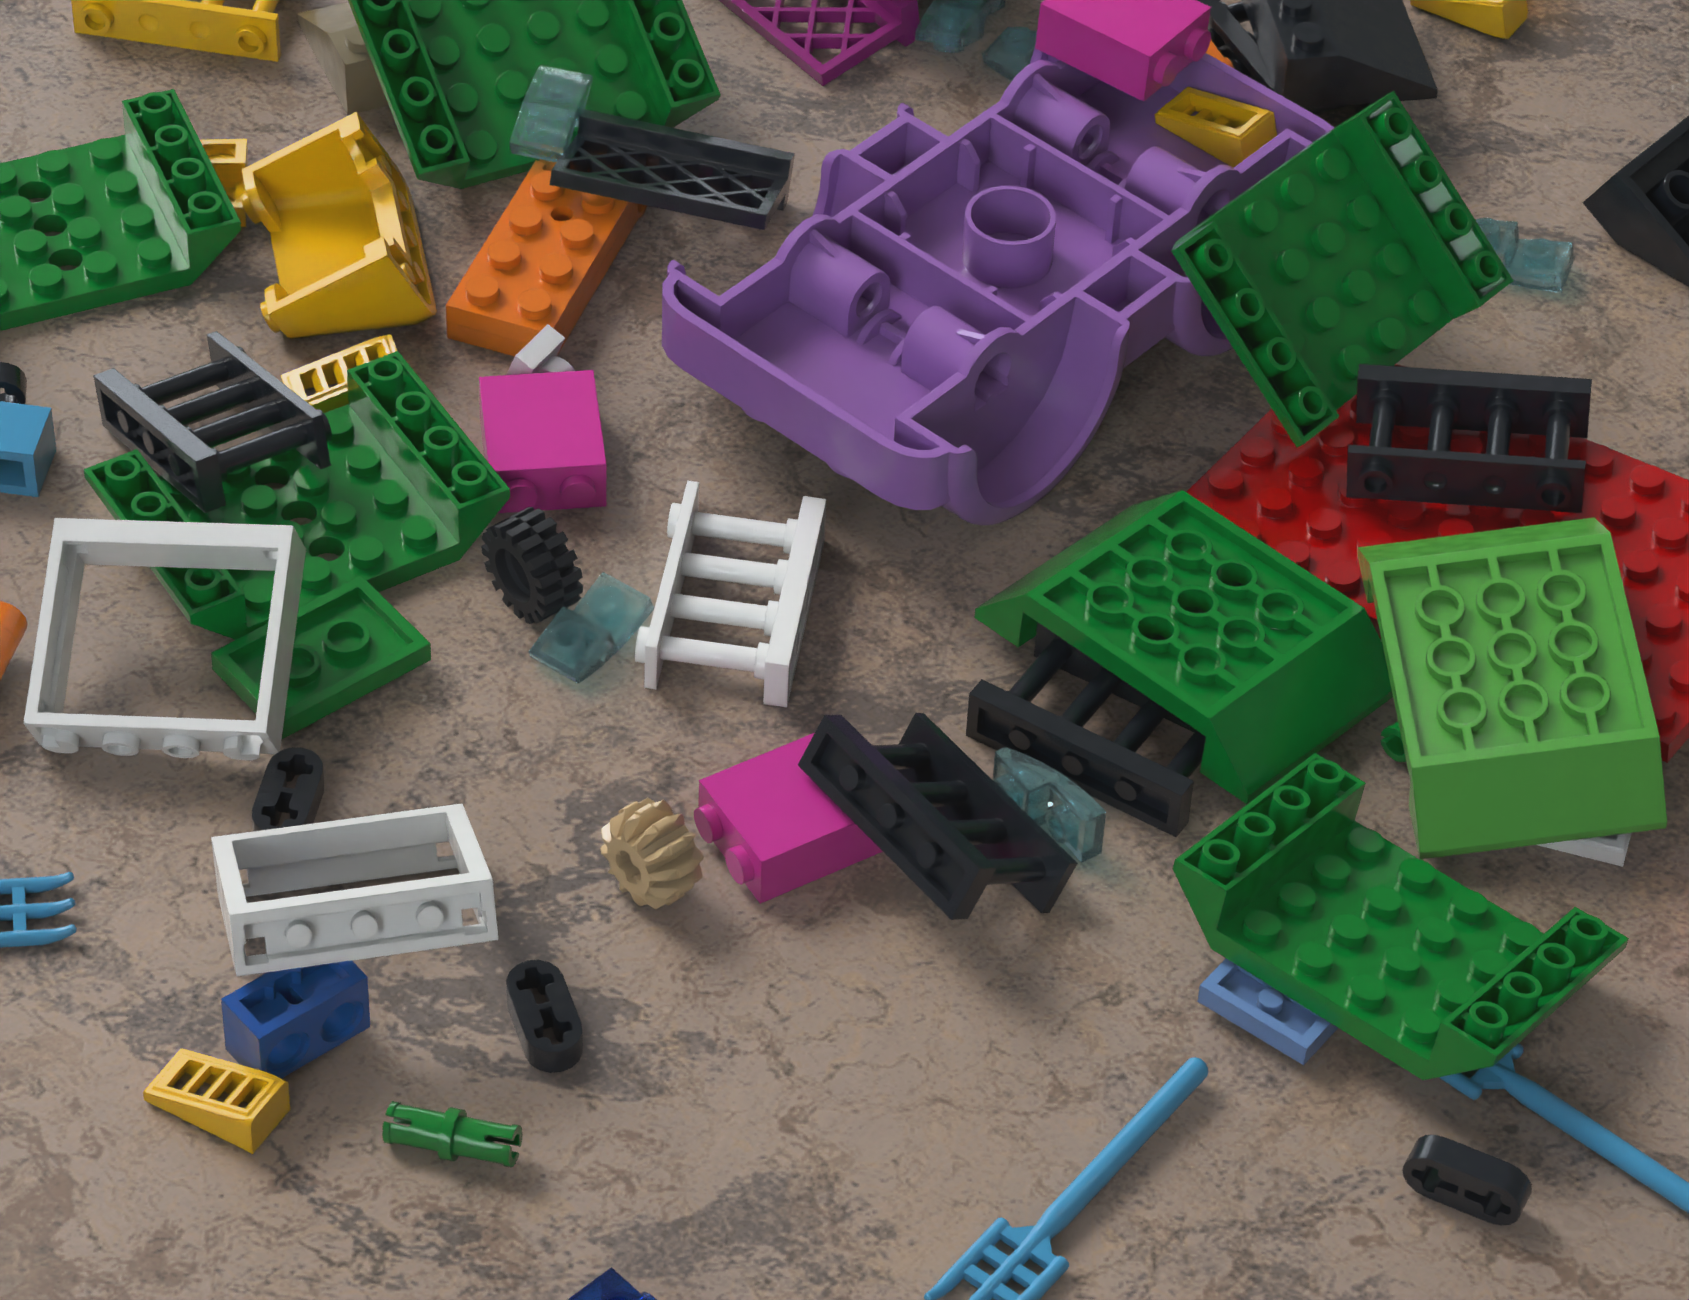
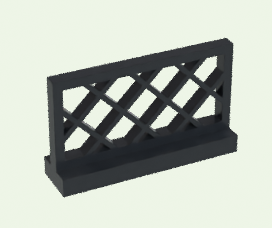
M584 109L579 118L577 135L552 168L550 185L765 230L775 211H783L787 205L795 153Z

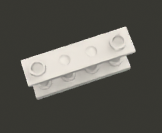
M687 481L682 504H671L667 537L672 538L651 624L650 627L640 626L637 635L635 662L645 663L644 688L657 689L663 661L670 660L754 672V678L764 679L763 704L787 707L825 541L826 499L803 496L798 519L788 518L787 524L698 512L699 482ZM695 535L779 546L783 547V553L790 555L789 560L778 559L777 564L695 554L691 553ZM685 576L774 588V594L780 595L779 601L769 600L768 605L764 606L683 595L681 590ZM674 618L763 629L764 636H770L771 638L769 644L759 642L758 648L672 637L670 633Z

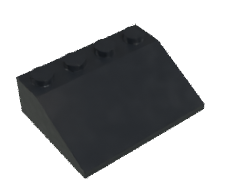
M1242 0L1274 92L1302 108L1370 104L1392 91L1396 93L1400 101L1437 98V86L1403 0Z
M1689 115L1620 169L1583 202L1585 207L1619 246L1688 287Z

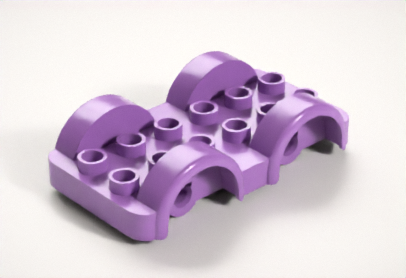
M1034 47L1030 64L1014 77L1004 91L1001 100L950 136L944 135L914 117L913 109L901 103L897 108V118L856 147L850 151L839 149L829 152L822 163L820 189L812 217L803 220L790 232L779 248L775 258L722 295L714 294L686 276L685 267L676 260H671L667 267V278L662 286V347L668 358L677 366L741 407L749 417L766 423L826 462L837 474L854 480L878 497L896 506L913 510H932L942 506L962 520L976 525L998 524L1019 515L1036 504L1070 471L1093 439L1105 418L1118 388L1123 368L1160 340L1166 338L1185 351L1198 356H1214L1233 349L1171 250L1178 239L1334 127L1322 118L1207 53L1199 61L1191 62L1180 71L1169 86H1162L1143 102ZM1191 87L1274 112L1277 136L1237 166L1231 167L1156 124L1154 114L1185 88ZM1195 111L1191 116H1195L1198 112Z

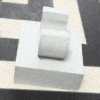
M547 324L515 355L506 375L575 371L566 360L557 357L565 337Z

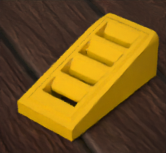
M1410 0V4L1414 7L1502 39H1509L1528 17L1527 0Z
M1191 87L1185 88L1154 114L1156 124L1231 167L1237 166L1277 136L1274 112ZM1195 111L1198 112L1195 116H1191Z
M391 334L372 338L280 375L281 382L315 409H320L323 413L349 404L348 369L396 352L397 348ZM336 383H337V385H335V386H333V387H330V388H329V386H328V385H330V384H336ZM315 388L316 394L307 397L304 389Z
M183 1048L176 1053L143 1091L144 1101L252 1154L290 1111L288 1081L265 1071ZM185 1072L192 1075L181 1090L172 1088ZM204 1082L211 1085L202 1096L195 1094ZM223 1092L230 1094L224 1102L217 1101ZM242 1101L249 1103L246 1108L238 1106Z

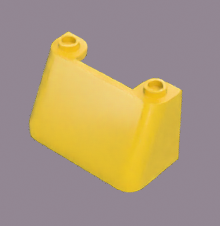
M357 112L242 169L246 192L241 194L240 197L244 210L254 224L262 222L271 236L279 284L274 283L265 288V301L260 303V308L266 323L274 333L282 331L288 338L416 325L436 315L435 299L410 190L394 161Z

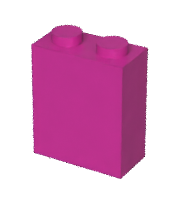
M1044 0L1040 3L1035 48L1144 102L1162 86H1169L1177 74L1191 62H1197L1204 56L1211 41V33L1208 31L1211 7L1197 0Z
M583 370L479 377L480 425L484 458L510 488V498L498 513L520 512L528 507H533L534 510L539 508L542 511L605 507L606 457L594 371Z
M815 733L699 780L698 808L694 810L696 827L704 841L707 843L714 842L723 854L732 878L740 885L745 883L760 904L883 852L798 766Z

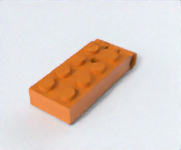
M549 149L545 150L540 160L535 161L448 300L446 304L447 338L515 357L548 324L565 337L560 348L561 350L637 220L645 213L647 205L550 185L552 168L563 153Z

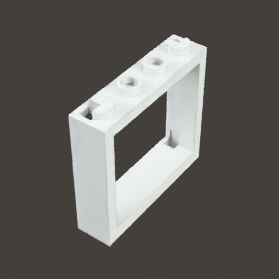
M54 518L23 723L39 745H42L43 748L49 751L64 754L75 753L79 750V747H101L108 753L120 756L136 755L139 753V749L162 750L165 754L178 758H194L199 755V751L223 752L225 756L237 760H255L259 758L260 754L278 753L281 747L306 548L294 526ZM84 565L275 571L256 720L63 713Z
M463 804L211 837L218 898L236 976L498 940L493 879ZM449 842L454 855L437 857L436 843ZM458 868L460 873L247 903L246 897L446 869ZM239 870H247L249 883L242 884ZM473 908L479 924L463 926L461 909ZM264 937L266 954L246 956L244 946L246 939Z

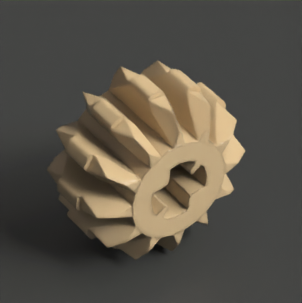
M646 798L640 802L634 801L620 809L619 814L611 818L610 822L601 829L604 844L600 850L601 854L609 861L611 868L608 873L615 875L619 881L620 891L622 893L629 891L634 902L639 906L648 904L652 908L657 909L665 904L670 905L684 897V893L691 890L694 884L703 878L702 868L699 863L704 857L703 853L695 846L693 839L696 833L690 832L684 824V816L682 814L674 815L670 805L665 800L655 802L650 798Z

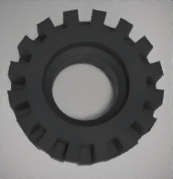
M528 507L487 528V532L482 535V540L486 544L481 546L482 554L489 558L484 564L487 572L494 574L495 580L491 582L496 591L501 589L504 593L502 600L506 606L514 605V614L519 619L525 617L526 623L537 624L579 602L581 599L579 594L583 593V585L578 581L583 578L581 568L574 566L573 561L578 559L574 549L569 551L565 545L568 538L563 531L559 534L556 532L557 523L551 517L546 519L544 511L539 508L534 510L533 507Z

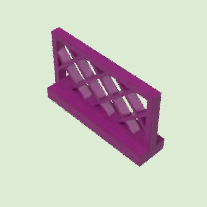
M719 0L822 86L894 40L907 47L922 37L917 0H848L847 8L820 7L821 0H812L811 7H784L785 0H776L775 7H752L748 4L749 0ZM781 22H808L807 33H784L780 30ZM817 23H845L843 34L816 33ZM854 23H876L881 27L871 34H852ZM813 49H841L839 55L825 64L820 63L812 56Z

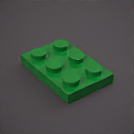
M361 575L298 608L282 739L431 660V643ZM268 623L211 652L212 670L255 714L257 712Z

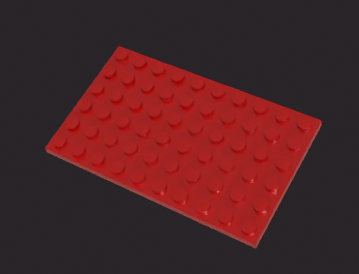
M1395 364V365H1394V366H1399V367H1405V366H1401V365H1399V364ZM1356 394L1336 410L1339 414L1337 419L1299 447L1295 446L1271 408L1186 491L1200 502L1364 607L1380 639L1381 635L1374 602L1367 603L1357 555L1358 547L1595 517L1611 533L1660 736L1662 761L1668 763L1689 738L1688 479L1585 438L1570 437L1568 459L1586 461L1582 513L1346 497L1348 446H1369L1371 424L1356 423ZM1394 426L1392 448L1427 450L1429 428ZM1453 429L1450 452L1486 454L1488 432ZM1511 433L1509 456L1544 458L1546 436Z

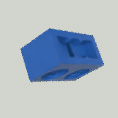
M353 961L267 972L221 998L225 1049L240 1065L265 1071L279 1078L289 1075L370 1027L368 977Z

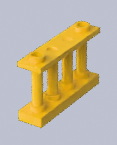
M71 0L75 33L278 62L281 57L279 17L277 13H274L279 0H256L252 10L223 6L225 0H202L201 3L186 0Z

